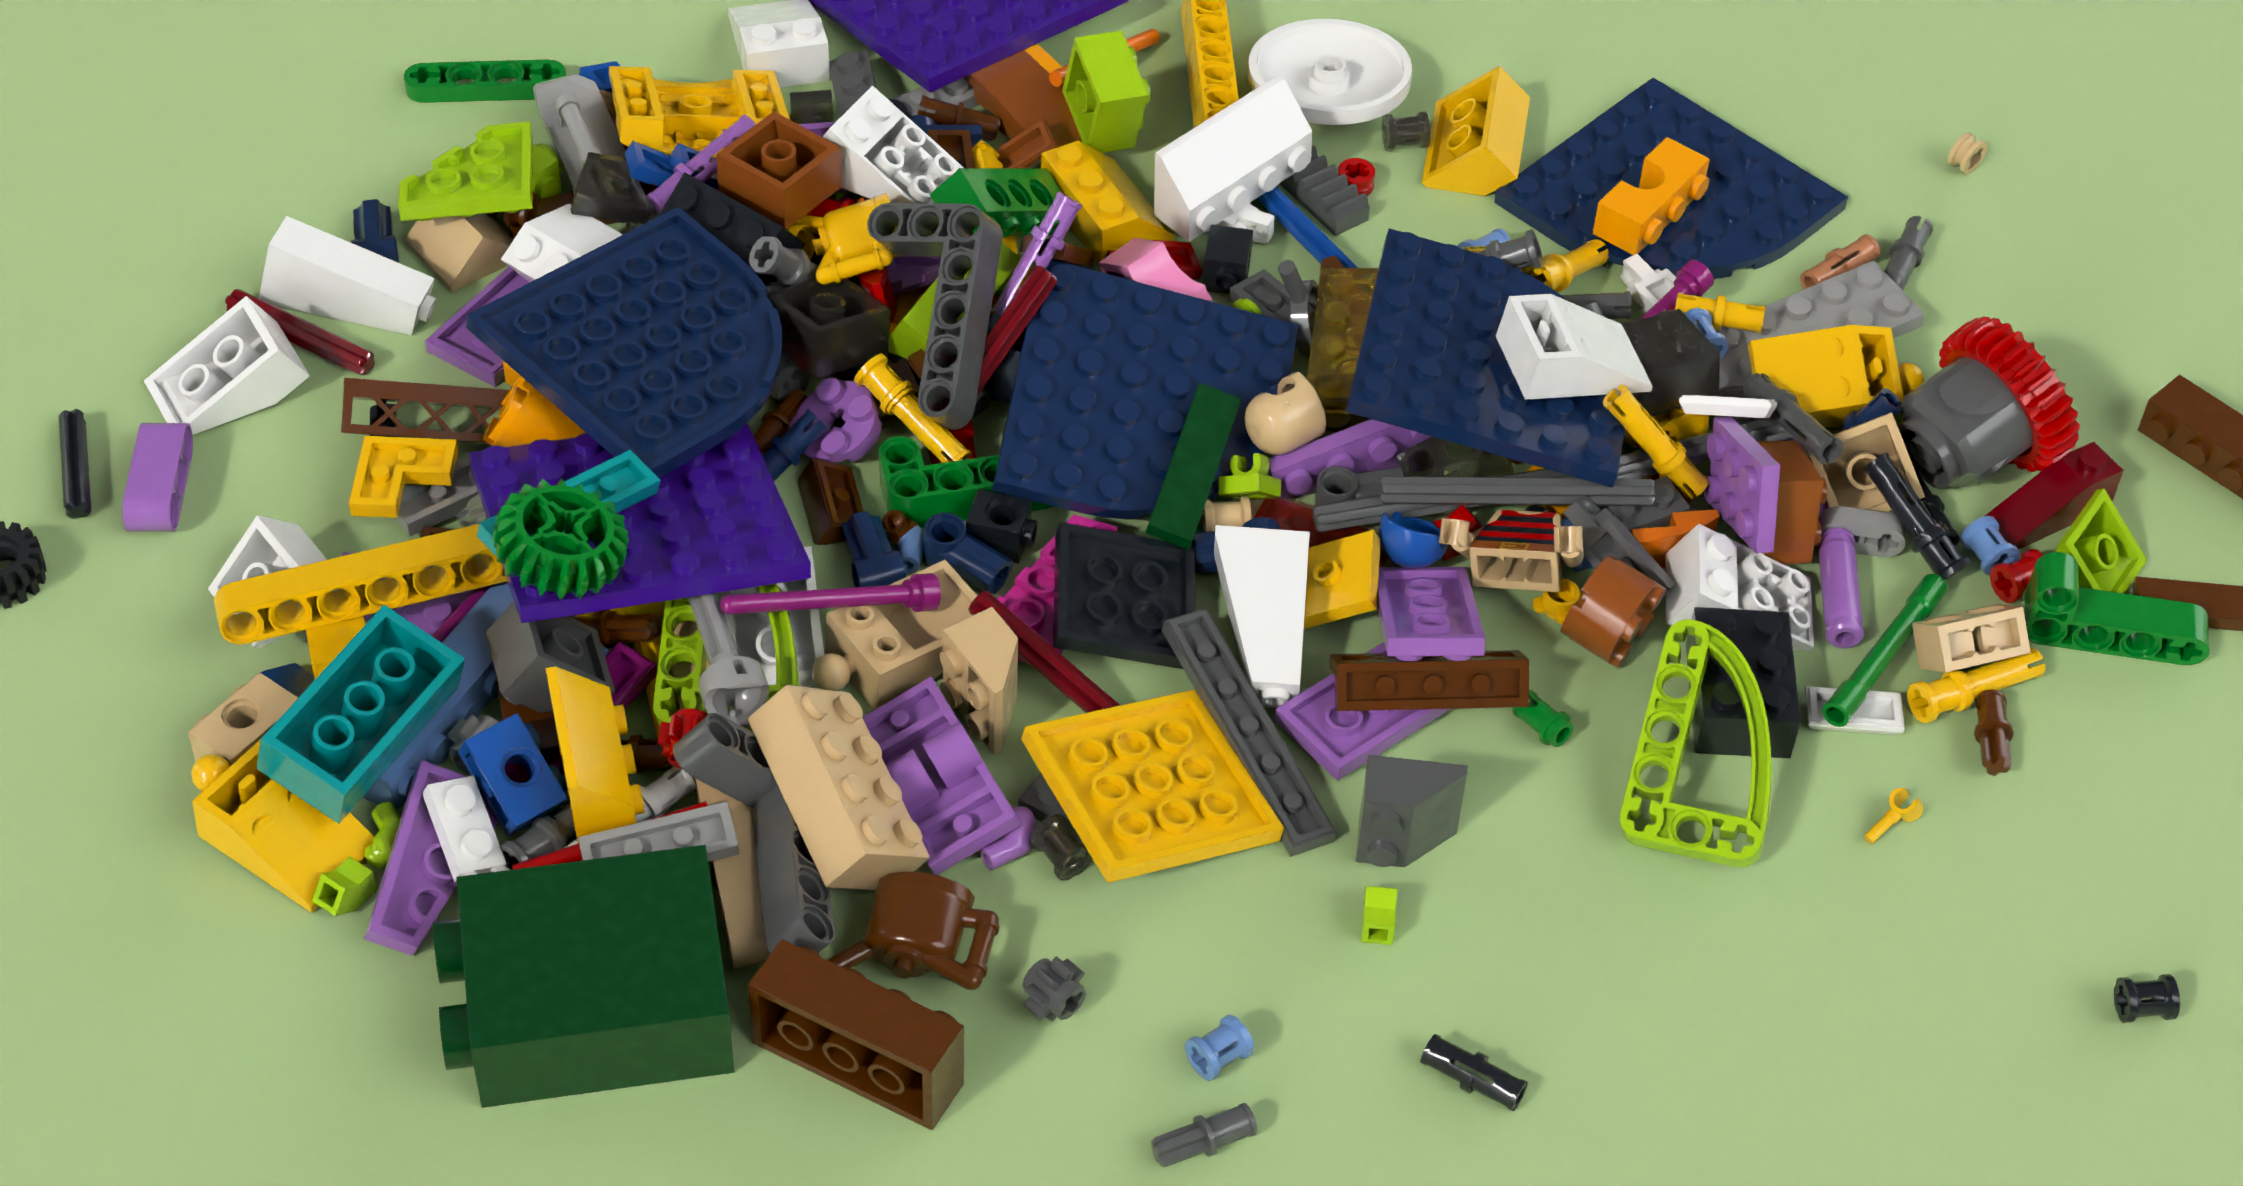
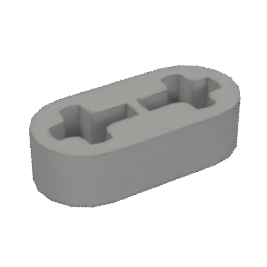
M1835 506L1826 509L1819 516L1821 533L1833 527L1844 528L1852 532L1855 538L1854 547L1856 554L1891 557L1902 552L1906 546V528L1895 514Z

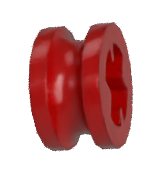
M1350 158L1340 163L1338 176L1345 174L1348 186L1355 183L1358 196L1363 193L1368 196L1372 193L1375 178V167L1372 163L1362 158Z

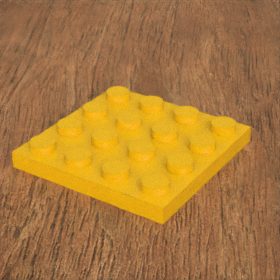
M1195 690L1024 727L1021 738L1023 744L1107 883L1279 842L1284 831L1283 825Z

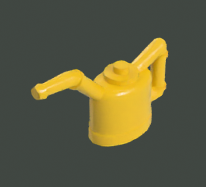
M887 193L830 211L824 217L805 215L795 223L807 225L814 234L820 235V238L812 240L817 257L823 256L815 274L820 284L827 285L833 282L838 284L841 283L840 280L875 269L883 270V267L892 263L893 258L901 256L894 254L870 236L867 229V221L871 212L881 204L890 203ZM898 225L894 228L892 234L896 231Z

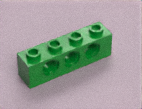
M959 168L929 195L934 203L975 205L1000 225L1003 238L1007 236H1020L1022 238L1025 235H1032L1030 232L1034 225L1039 226L1056 198L1057 192L1062 193L1048 169ZM1059 220L1055 221L1048 236L1053 234ZM979 226L975 227L971 236L978 230Z

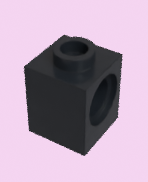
M1211 225L1204 258L1202 283L1206 286L1207 291L1230 294V287L1248 278L1253 230Z
M978 489L966 519V532L1013 560V563L1019 564L1025 546L1032 547L1037 534L1038 521L1031 519L1032 500Z

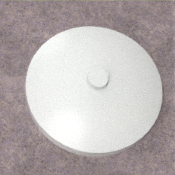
M1310 19L1280 26L1265 34L1255 43L1249 55L1248 82L1253 91L1275 76L1280 75L1288 84L1308 123L1346 125L1376 119L1398 107L1410 90L1412 64L1404 47L1393 37L1376 28L1347 20Z

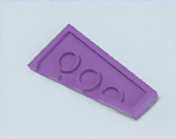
M1370 419L1305 444L1284 455L1269 458V475L1281 479V498H1278V500L1316 493L1319 473L1331 466L1345 467L1354 473L1401 467L1403 474L1453 464L1448 441Z

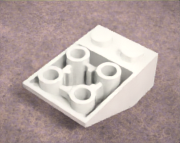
M874 86L867 90L823 136V138L841 147V188L869 199L887 193L890 203H934L929 194L959 168H964Z
M1553 294L1509 296L1496 338L1525 400L1606 395L1614 388L1618 394H1621L1618 391L1619 385H1626L1631 393L1651 392L1653 386L1622 324Z
M1701 524L1696 525L1665 554V572L1676 584L1666 593V624L1672 626L1674 623L1684 619L1691 620L1694 607L1789 612L1793 650L1810 651L1814 648L1810 577L1765 556L1763 553H1755L1752 549Z

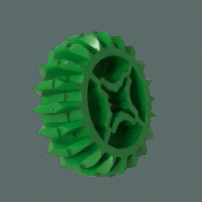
M562 478L556 486H551L544 479L540 481L536 488L524 484L518 494H510L509 498L505 501V505L501 507V511L497 514L493 533V547L497 548V562L506 564L507 576H520L521 588L530 585L538 587L540 596L546 591L556 592L559 600H561L567 592H571L580 600L587 590L598 594L604 584H612L620 568L624 566L629 542L628 531L625 529L624 516L616 514L615 502H601L600 490L593 493L585 492L582 482L576 488L566 486ZM530 529L535 535L530 537L526 530ZM592 541L596 548L592 549L588 542Z

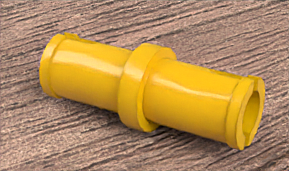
M1681 292L1677 294L1673 320L1677 321L1683 313L1690 309L1701 308L1709 311L1712 317V326L1715 330L1721 331V327H1728L1761 334L1765 314L1764 305L1757 306L1726 301V296L1718 295L1717 299L1682 294Z

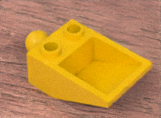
M1846 325L1751 340L1747 344L1752 375L1759 373L1761 376V373H1764L1777 387L1789 390L1797 397L1800 407L1824 427L1839 428L1844 423V418L1852 410L1858 411L1861 407H1864L1883 388L1892 391L1902 402L1905 395L1924 382V374L1917 365L1909 362L1897 363L1891 327Z
M261 739L231 766L224 757L217 754H207L200 757L194 763L191 770V778L194 785L202 791L192 800L198 836L312 913L319 907L312 902L322 873L336 870L349 856L362 865L367 861L364 851L367 846L373 843L372 839L374 836L350 812L338 824L256 769Z

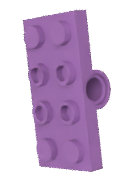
M932 676L862 717L872 738L879 744L882 750V759L891 778L901 789L902 800L912 821L921 830L922 842L930 856L927 863L935 875L940 874L1021 826L1016 814Z

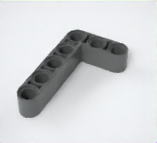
M881 204L871 212L867 221V229L871 237L896 255L941 257L918 393V405L926 416L947 429H961L972 419L975 410L1003 239L1002 229L996 221L972 204ZM898 225V228H897L896 231L892 234L894 228ZM938 226L937 230L931 235L934 228ZM979 226L978 230L971 236L975 227ZM972 268L971 273L964 279L967 271ZM965 311L962 319L957 322L959 315ZM958 354L956 361L953 365L949 366L952 358ZM950 398L948 406L942 410L943 404Z
M710 713L673 745L674 757L679 766L690 776L751 807L765 937L770 954L781 939L798 947H809L819 953L835 939L830 887H825L754 733L722 715Z

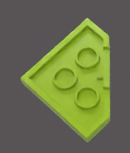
M531 121L487 125L475 133L476 141L463 149L456 145L431 161L433 169L418 177L411 174L400 181L398 209L401 221H428L440 217H471L482 213H514L524 209H533V133Z

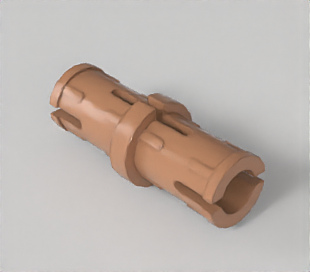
M1864 234L1843 249H1833L1827 253L1824 261L1800 275L1803 289L1875 260L1880 255L1877 241L1872 236ZM1845 262L1843 265H1841V266H1839L1838 268H1836L1835 270H1833L1835 267H1837V266L1840 265L1841 263Z

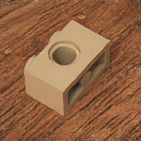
M259 672L245 685L235 689L231 696L213 712L199 719L188 732L195 761L207 754H217L224 757L231 766L268 732L298 697Z

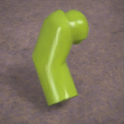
M389 801L377 805L371 813L379 831L373 837V843L365 848L364 856L368 863L376 869L386 867L401 819L395 805Z

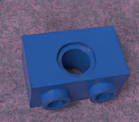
M518 713L465 740L458 750L459 756L471 776L474 775L479 790L507 837L526 828L539 816H547L557 811L568 799L564 793L567 791V784L563 775L555 765L548 766L539 750L542 748V742L537 731L529 722L524 724ZM509 763L522 765L528 773V781L516 783L509 779L505 772V765Z

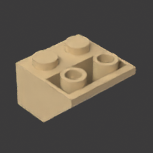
M990 607L943 629V651L940 652L943 682L940 684V691L951 709L956 708L965 718L967 728L976 741L982 740L993 755L1003 750L1017 701L1018 637L995 609Z

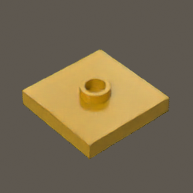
M1374 529L1309 548L1304 629L1377 610L1380 538Z

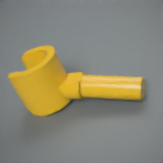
M1905 788L1893 790L1889 796L1891 808L1864 835L1865 840L1873 844L1899 820L1904 822L1916 821L1921 817L1924 810L1921 800L1919 798L1915 799L1908 808L1900 809L1901 804L1910 794Z

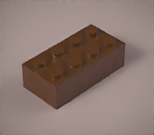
M781 939L748 983L753 1044L930 1130L934 1129L964 1085V1025L958 1023L954 1017L946 1012L933 1011L912 1001L909 996L900 990L884 988L866 979L862 973L853 968H842L823 959L816 951L809 947H798Z

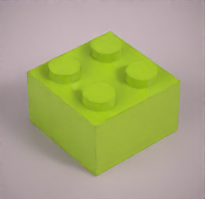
M1122 30L1075 37L1062 92L1082 142L1101 153L1135 148L1139 130H1142L1144 125V110L1146 104L1151 99L1149 83L1145 78H1141L1137 68L1135 49L1132 46H1128Z

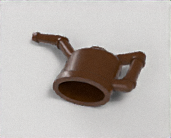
M923 872L891 873L879 879L874 896L875 902L863 939L827 959L842 968H854L872 958L885 965L887 969L899 978L907 979L922 976L927 972H935L966 990H975L980 987L982 979L987 975L988 968L986 965L994 937L999 933L1000 929L998 924L999 918L993 911L973 909L974 895L968 888L956 881ZM964 928L975 929L967 960L962 964L956 961L955 958Z

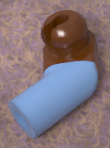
M891 510L882 519V525L887 538L900 550L899 553L904 563L905 572L909 574L917 572L924 550V531L913 520L906 518L902 511Z

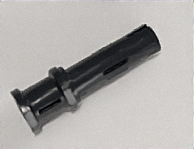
M1887 452L1863 468L1913 538L1910 541L1912 551L1914 553L1920 552L1934 574L1947 580L1972 562L1968 556L1962 557L1947 535L1949 529L1946 524L1936 523L1934 518L1931 517Z

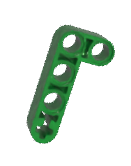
M905 436L888 438L879 447L880 487L887 512L891 510L902 511L906 518H910L921 528H925V524L930 517L939 513L954 514L965 522L978 489L997 492L992 490L999 455L924 466L920 448L914 440ZM1032 501V511L1054 507Z
M2063 552L2047 553L2036 561L2024 598L2028 639L2033 643L2177 665L2199 664L2209 656L2208 614L2201 606L2187 602L2079 587L2078 562L2070 554Z

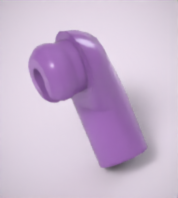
M1011 807L1021 826L1005 834L1003 838L980 849L981 858L989 870L992 871L1031 850L1036 830V819L1032 811L1027 807Z

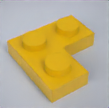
M364 436L349 499L351 516L398 518L405 484L452 486L459 453L457 440Z

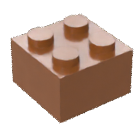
M774 111L717 153L718 191L788 229L841 188V147Z

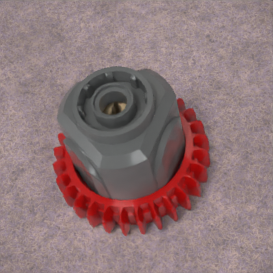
M1986 316L1974 318L1949 335L1942 342V348L1939 350V356L1941 357L1939 366L1942 370L1905 395L1901 402L1903 409L1900 414L1904 422L1898 426L1912 465L1920 472L1923 480L1938 489H1944L1948 486L1959 488L1974 478L1979 483L2007 463H2015L2017 468L2021 470L2027 469L2030 472L2042 471L2069 454L2079 440L2078 431L2080 424L2075 420L2078 416V411L2071 407L2073 398L2067 395L2064 390L2066 383L2060 382L2055 374L2057 369H2052L2045 361L2046 355L2041 356L2035 350L2034 342L2028 343L2024 340L2022 332H2013L2009 323L2002 324L1997 318L1990 319V317Z

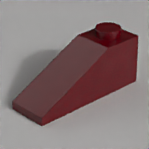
M2091 442L2046 467L1985 516L1994 517L1999 523V532L2007 543H2011L2018 549H2021L2071 526L2097 489L2104 488L2113 501L2124 470L2095 442Z

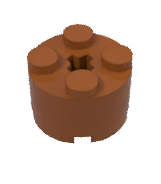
M1612 555L1610 557L1607 556L1597 566L1583 586L1582 591L1584 593L1577 606L1575 604L1571 606L1560 632L1605 662L1619 668L1632 649L1633 645L1630 642L1634 636L1642 638L1651 626L1656 616L1652 612L1661 602L1667 589Z

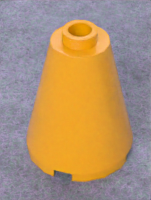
M520 375L501 403L503 407L498 414L500 420L495 417L492 418L484 434L483 441L491 446L511 447L530 444L540 439L554 441L575 438L586 432Z

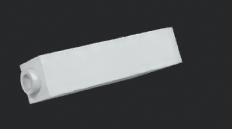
M288 216L285 217L268 245L259 294L260 299L280 308L407 335L413 334L420 320L424 322L429 320L437 298L431 296L435 278Z
M1216 525L1214 557L1242 670L1262 705L1269 708H1278L1299 695L1310 532Z

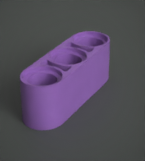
M189 423L140 424L123 498L122 513L126 531L175 532L177 530L193 453V435Z

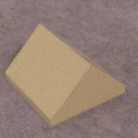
M482 213L471 217L450 216L433 218L428 221H416L406 236L405 241L409 249L452 293L508 266L501 258L513 242V238L491 216L487 215V213Z
M1892 412L1834 434L1835 437L1842 441L1843 451L1839 458L1830 464H1827L1826 461L1825 464H1822L1806 448L1814 467L1820 476L1826 480V501L1829 508L1844 506L1880 512L1891 511L1892 509L1863 469L1871 461L1886 452L1915 491L1918 498L1922 499L1925 497Z

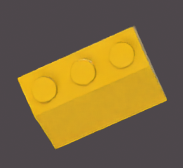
M1501 66L1436 101L1421 182L1426 188L1486 196L1501 186H1505L1518 179L1530 96Z
M1079 140L1041 153V169L1049 170L1063 194L1082 204V208L1077 212L1069 228L1085 249L1093 251L1095 254L1094 260L1098 265L1105 258L1108 250L1116 251L1134 238L1175 241L1174 233L1166 224L1154 216V208L1113 158Z
M556 666L546 668L554 722L577 842L579 843L578 837L635 824V815L643 814L645 811L640 784H629L628 775L636 773V766L631 744L621 745L620 735L628 734L623 705L613 706L609 686Z

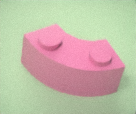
M1134 238L1099 262L1103 273L1212 302L1206 286L1192 280L1179 269L1170 257L1163 242Z

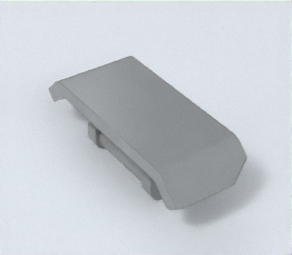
M575 73L535 84L533 92L539 114L581 210L591 212L628 202L644 195L639 180L630 177L624 154L626 150L620 142L618 132L595 81Z

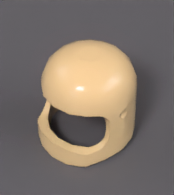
M1294 372L1282 378L1278 384L1277 395L1265 392L1255 396L1245 411L1244 420L1249 437L1261 451L1269 455L1289 453L1321 437L1326 428V417L1322 403L1313 386L1300 372Z

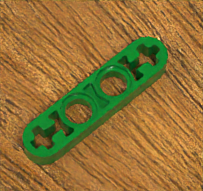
M549 59L432 62L414 64L405 70L403 76L406 94L415 102L535 100L533 92L535 84L566 76V70L560 62ZM502 78H514V79H516L515 81H513V82H511V83H499V82H497L498 80H500V79H502ZM462 79L475 80L470 84L464 85L455 83Z

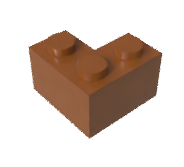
M1757 441L1780 464L1774 552L1763 554L1781 564L1812 563L1814 546H1818L1821 540V525L1818 516L1820 505H1824L1827 499L1826 480L1820 476L1813 465L1812 459L1806 455L1797 441Z

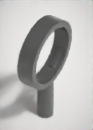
M1285 260L1279 264L1278 271L1290 296L1291 323L1298 324L1296 347L1302 356L1321 354L1325 347L1326 320L1320 288L1315 280L1302 281L1295 263L1291 260ZM1309 305L1317 312L1318 324L1313 327L1310 324Z

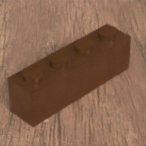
M2179 374L2148 400L2138 431L2243 499V415Z

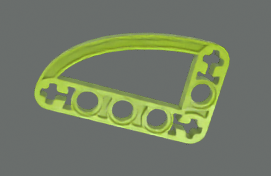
M777 583L754 587L757 593L780 592ZM688 597L665 601L653 701L654 714L659 727L661 722L671 723L672 717H670L669 713L675 711V694H681L685 709H698L707 713L699 692V680L702 673L706 670L708 656L699 629L687 637L674 634L678 624L684 621L696 622ZM787 611L767 612L775 647L776 685H769V694L766 702L785 685L799 686L796 646ZM687 661L695 665L694 670L686 677L676 678L669 675L672 666L678 662ZM750 726L745 727L746 729L752 731Z
M1684 619L1674 623L1669 628L1665 637L1620 811L1621 830L1624 837L1630 843L1640 847L1732 867H1747L1756 862L1762 853L1771 800V746L1763 698L1748 662L1734 643L1710 625L1696 620ZM1687 635L1695 636V642L1698 646L1690 648L1687 666L1680 663L1681 647L1678 642H1684ZM1709 655L1719 662L1732 679L1741 698L1748 722L1751 742V785L1746 818L1672 803ZM1673 677H1681L1690 683L1691 688L1684 697L1671 698L1663 691L1665 682ZM1662 721L1675 723L1680 730L1677 738L1668 743L1656 741L1652 737L1651 731L1657 723ZM1652 765L1660 766L1668 773L1666 782L1656 788L1645 786L1640 780L1642 771ZM1642 798L1651 801L1649 807L1650 821L1655 824H1646L1644 831H1637L1634 821L1630 819H1639L1643 808ZM1687 821H1696L1704 827L1705 834L1699 842L1685 843L1677 836L1679 826ZM1713 827H1720V838L1735 840L1738 833L1747 834V842L1752 844V846H1744L1741 853L1734 852L1731 842L1717 839L1718 848H1710L1713 842Z

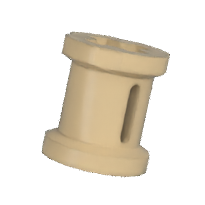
M1241 496L1239 501L1212 503L1207 498L1201 515L1203 532L1215 531L1216 525L1241 527L1245 522L1251 520L1249 497Z

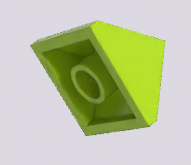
M2104 488L2095 491L2058 543L2055 551L2070 554L2078 562L2079 587L2124 594L2147 562L2145 555Z

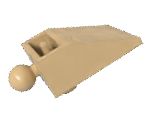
M943 560L914 573H933L937 576L941 588V600L936 611L914 612L912 608H906L903 604L840 607L826 613L824 647L826 654L819 657L813 665L812 677L814 682L821 689L838 691L850 681L875 710L932 676L935 679L943 672L940 661V652L943 651V629L972 616L968 608L977 594L946 560ZM912 575L890 585H901L904 580L910 579Z

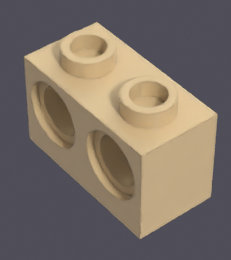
M1993 604L1912 623L1919 669L1946 673L2031 653L2024 609L2021 606Z

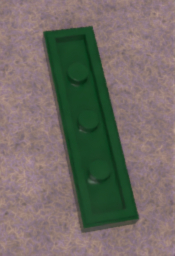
M1199 382L1145 533L1189 549L1241 398Z

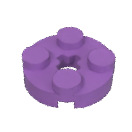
M833 377L827 378L818 384L816 390L806 398L796 416L790 422L791 427L809 409L816 415L817 419L804 432H807L819 419L830 430L832 423L842 417L845 424L841 428L835 426L831 431L824 432L803 452L810 461L814 458L831 463L842 462L846 459L854 462L862 458L874 446L882 428V421L879 419L880 406L870 391L864 386L858 387L853 381H839Z

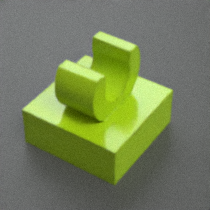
M1253 453V467L1250 471L1246 469L1247 460L1245 457L1233 455L1230 461V469L1233 475L1219 477V495L1238 501L1241 496H1248L1249 500L1281 498V479L1267 475L1270 463L1266 455Z

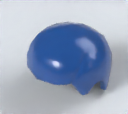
M1395 511L1390 518L1388 513L1384 512L1382 514L1378 534L1382 553L1394 563L1410 569L1423 568L1434 564L1444 556L1448 544L1439 543L1440 529L1432 522L1416 517H1402L1398 511Z

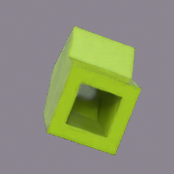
M349 856L336 870L321 874L312 902L334 916L356 911L377 891L374 873Z
M1365 886L1361 930L1362 943L1393 944L1397 888Z

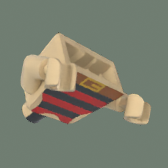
M1531 505L1525 511H1497L1486 525L1472 533L1469 532V521L1442 518L1439 543L1452 545L1458 553L1471 561L1473 587L1560 592L1563 564L1567 567H1575L1584 559L1582 526H1562L1561 515L1548 512L1542 506Z

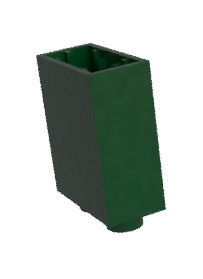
M706 845L456 877L460 918L433 922V940L440 984L465 981L467 1003L439 1007L441 1041L446 1070L474 1067L482 1108L735 1073L729 1008Z

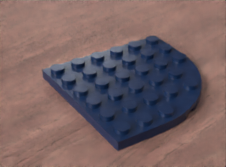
M1653 77L1519 173L1518 179L1498 188L1494 200L1495 204L1569 251L1579 248L1590 240H1601L1605 243V246L1597 249L1599 253L1606 249L1609 251V258L1602 266L1606 267L1608 262L1623 266V260L1633 255L1592 234L1598 202L1621 180L1639 188L1644 158L1668 137L1710 159L1706 177L1709 178V185L1699 200L1694 199L1686 206L1683 215L1677 222L1671 221L1663 229L1659 239L1653 245H1646L1638 255L1653 270L1659 269L1662 271L1667 268L1675 277L1677 271L1689 260H1697L1709 269L1714 279L1732 276V272L1735 269L1751 265L1755 270L1782 258L1844 211L1848 196Z
M679 207L466 315V329L611 455L616 457L631 450L658 478L720 444L739 431L755 416L772 392L778 376L782 352V327L777 308H773L768 299V289L763 281L735 252Z
M1389 228L1382 249L1346 412L1612 488L1618 476L1624 427L1603 406V400L1606 395L1525 400L1496 338L1509 296L1553 294L1564 300L1566 299L1538 279L1507 265L1500 258L1487 257L1461 249L1452 244H1443L1419 237L1410 232H1401Z
M1051 259L1046 269L1058 279L1057 284L1025 328L992 490L1103 518L1129 520L1140 519L1141 515L1152 514L1194 393L1200 382L1241 398L1207 498L1213 501L1221 496L1219 495V477L1233 475L1230 469L1232 456L1239 455L1245 457L1247 460L1246 469L1250 471L1253 467V453H1264L1252 442L1246 430L1244 420L1246 407L1260 393L1267 392L1277 395L1279 382L1282 378L1291 374L1298 324Z

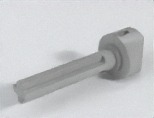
M717 593L688 597L710 662V666L702 673L699 680V692L708 714L717 713L744 728L750 725L747 718L765 704L769 694V685L764 670L758 661L750 657L738 656L727 620L720 608V600ZM731 705L733 710L728 714L727 706Z

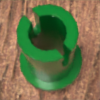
M1529 690V707H1513V714L1539 734L1540 741L1546 746L1553 745L1554 747H1559L1570 738L1574 729L1573 724L1570 723V716L1563 711L1557 712L1538 697L1537 693Z

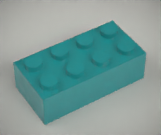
M383 605L261 738L256 769L340 824L457 691L465 658L386 605Z

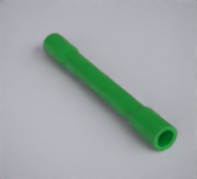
M1936 574L1924 576L1907 598L1903 609L1850 677L1840 684L1822 708V715L1829 724L1843 727L1850 721L1865 701L1869 690L1912 636V623L1923 621L1935 610L1948 592V585L1941 576Z

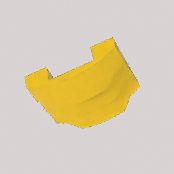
M609 66V78L613 91L612 98L616 110V127L620 142L629 147L632 141L670 155L676 145L680 143L701 151L723 133L722 129H728L744 114L750 117L755 124H758L774 111L790 120L774 71L733 70L732 79L684 83L653 78L651 67Z

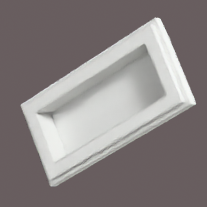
M1682 395V397H1679V403L1685 414L1770 418L1777 407V402L1774 399Z
M1805 687L1808 726L1811 729L1888 735L1904 733L1901 693L1869 691L1865 701L1850 721L1843 727H1836L1824 719L1822 708L1837 688Z

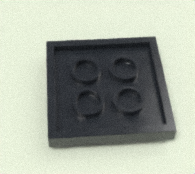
M1060 522L1055 533L1053 647L1183 669L1164 636L1162 627L1165 620L1195 612V546L1190 545L1189 549H1185L1164 540Z

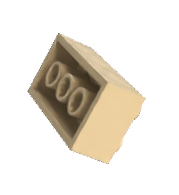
M785 685L747 718L825 887L876 890L880 878L891 873L914 872L930 859L922 842L921 830L912 821L902 800L901 789L891 778L882 759V750L879 744L872 738L862 718V709L851 693Z

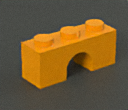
M1666 137L1644 158L1639 188L1621 180L1598 202L1592 234L1632 255L1638 254L1648 244L1653 245L1661 236L1663 229L1671 221L1677 222L1683 215L1686 206L1694 199L1699 200L1706 192L1709 185V178L1706 177L1710 159Z

